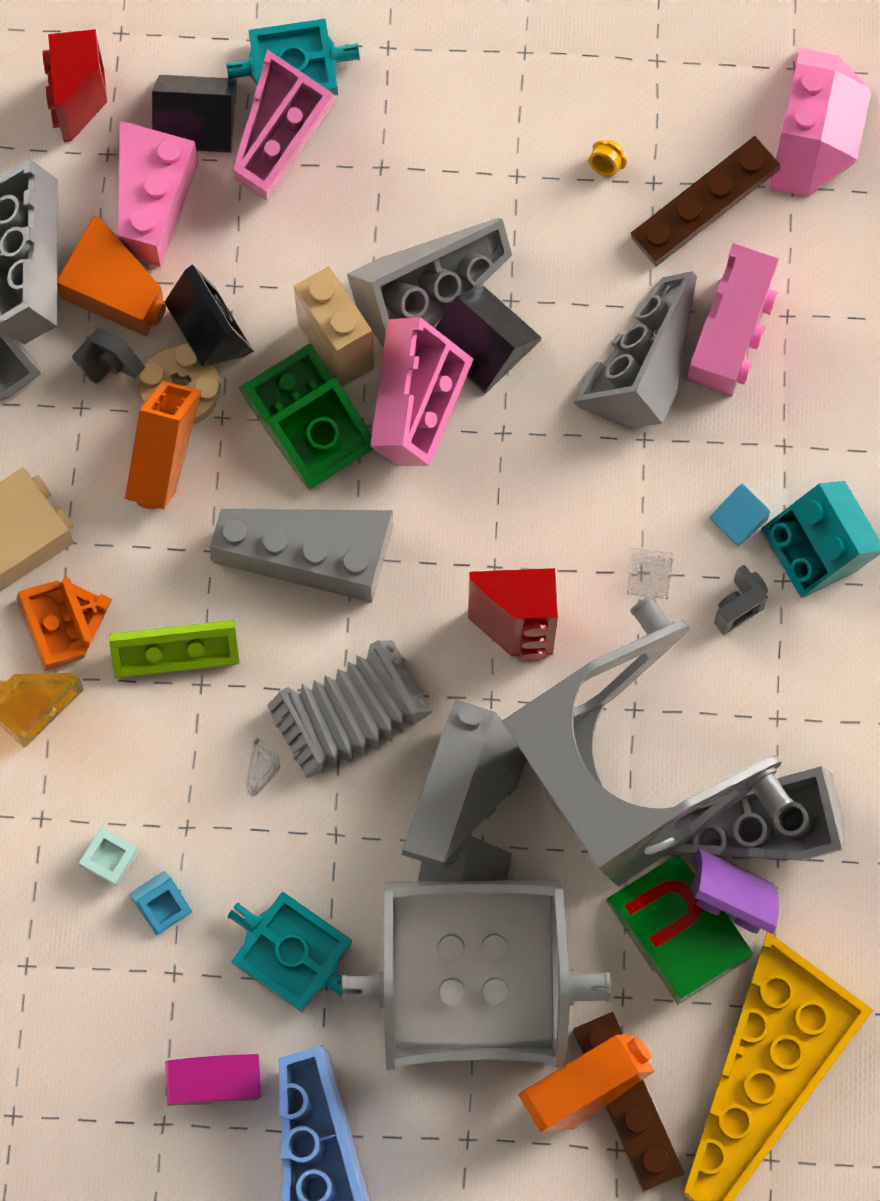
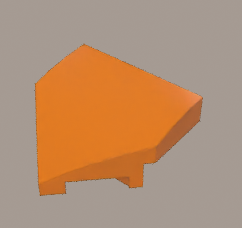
M65 576L62 582L56 580L18 591L17 600L44 671L85 657L111 604V598L101 593L97 596L72 584L71 579Z

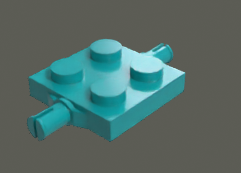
M325 18L248 30L251 45L249 60L226 63L229 80L252 76V80L257 86L268 49L334 95H338L335 76L337 63L360 60L358 43L334 47V43L328 36Z
M283 891L272 906L258 917L241 906L240 903L234 905V911L231 909L227 918L232 919L246 929L247 934L244 944L231 960L233 965L301 1013H303L313 997L326 986L342 997V976L337 973L339 961L352 945V939Z

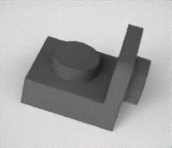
M97 328L72 356L80 369L94 383H99L109 371L114 374L123 372L136 378L145 369V365L126 341L100 328Z
M745 565L737 569L734 577V582L742 592V595L735 591L718 604L720 609L717 610L714 623L723 636L764 610L768 599L766 594L768 593V588L764 580L757 572L751 573Z

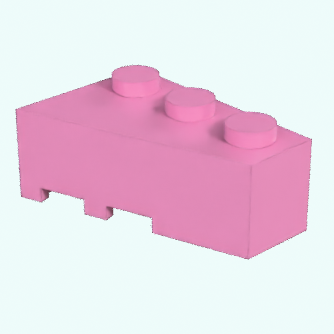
M119 120V240L137 260L161 266L199 163L195 141Z
M732 243L722 280H719L715 299L709 315L706 317L687 375V381L731 396L737 383L745 385L752 365L751 361L746 360L750 348L758 349L765 329L764 326L758 325L762 313L771 314L778 292L771 290L779 261V258Z

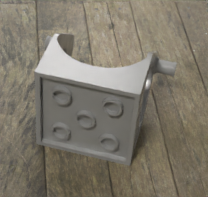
M653 596L644 598L630 610L646 632V636L594 659L502 720L597 867L618 887L703 831L751 790L759 798L770 818L783 812L794 803L774 775L777 772L776 769L782 763L777 755L770 756L671 808L637 806L619 799L604 789L598 777L593 756L594 732L604 706L622 693L689 631V626L684 620L670 622L655 602L656 600ZM638 657L598 695L586 703L575 707L578 693L585 681ZM719 799L686 828L678 830L665 829L681 817Z
M559 880L385 882L384 971H379V976L342 975L343 1005L379 1004L380 1008H384L386 1070H395V1068L421 1063L462 1060L522 1061L566 1067L570 1006L574 1005V1001L610 1002L611 990H609V986H611L610 972L573 973V969H569L564 890Z

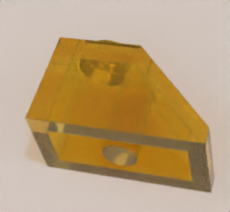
M74 673L14 674L7 681L1 680L0 726L25 749L84 691L80 678Z

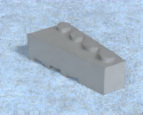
M31 159L0 176V329L24 345L57 327L58 180Z
M221 509L210 544L212 560L216 564L372 602L393 529V510Z

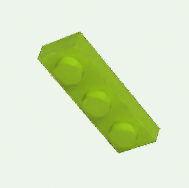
M235 620L109 634L115 678L239 664Z

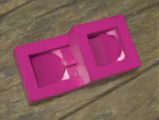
M259 1054L195 1057L167 1060L165 1062L167 1106L208 1105L217 1101H254L262 1098Z

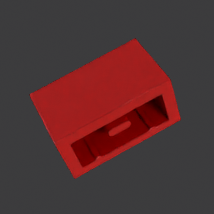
M96 29L48 34L49 50H42L45 74L48 75L49 84L46 86L48 109L51 110L53 128L61 129L64 142L72 141L107 103L104 64Z

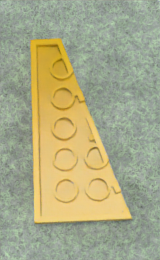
M769 932L765 935L685 1184L683 1195L691 1201H734L873 1011L872 1008Z

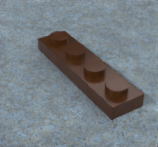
M753 136L631 232L632 240L657 267L780 170V163L757 137Z
M614 1012L573 1028V1033L582 1054L587 1053L615 1035H623ZM644 1080L606 1106L643 1192L684 1174Z

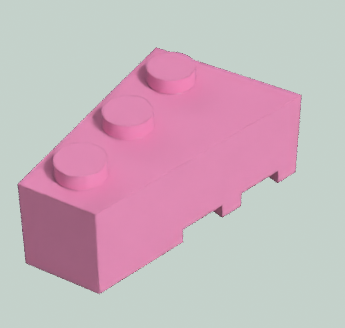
M268 49L233 168L234 179L266 201L274 193L334 105V94Z
M421 317L388 319L370 446L397 466H430L474 360Z

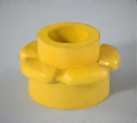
M599 140L593 144L592 148L594 150H592L589 157V163L598 174L612 177L619 169L626 167L627 158L624 156V150L620 144L612 140Z

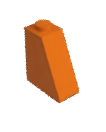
M93 216L57 279L60 297L147 336L152 325L157 326L165 314L166 305L164 304L161 286L103 220Z
M162 380L141 407L125 499L137 502L139 506L146 509H165L176 492L201 396L200 390Z
M632 1034L615 1035L568 1063L566 1067L556 1070L526 1088L518 1096L541 1133L574 1129L655 1071L649 1062L651 1054L638 1037L634 1038Z

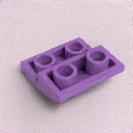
M698 848L691 862L697 873L689 887L694 897L698 899L696 905L717 916L720 915L721 911L727 912L737 917L735 920L737 925L752 933L758 934L760 929H763L773 934L777 927L779 914V897L775 884Z

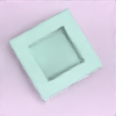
M101 827L79 861V865L117 887L139 850L136 846Z

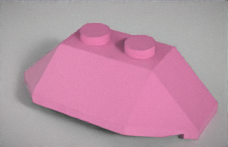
M799 48L776 160L780 163V170L772 176L770 189L809 197L819 187L833 180L857 162L871 89L838 55Z

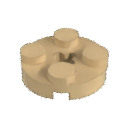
M189 344L163 349L144 364L145 369L139 374V391L143 405L162 380L173 383L175 379L180 378L181 380L187 379L190 381L186 385L187 387L201 391L193 425L203 421L213 412L221 388L218 370L215 364L202 367Z

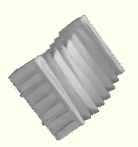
M378 640L370 644L367 658L364 659L356 655V666L348 662L347 672L337 669L336 680L325 675L324 686L314 680L312 690L302 684L300 694L287 687L279 691L267 704L276 721V727L284 735L294 755L293 759L297 760L306 778L324 772L326 761L337 767L339 756L350 763L353 752L364 757L366 745L379 750L380 736L392 741V728L403 733V720L414 725L432 713L430 706L423 696V690L418 687L405 663L406 659L401 656L393 640Z

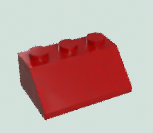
M555 568L469 572L468 619L511 656H521V659L525 661H538L545 659L546 655H553L558 621Z

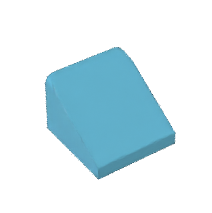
M742 483L710 516V519L739 547L768 521L770 510Z
M166 871L156 875L130 893V897L156 936L192 913L189 905Z

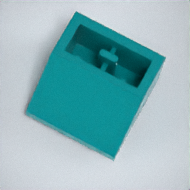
M845 481L819 483L761 528L801 598L857 572L880 555V540Z

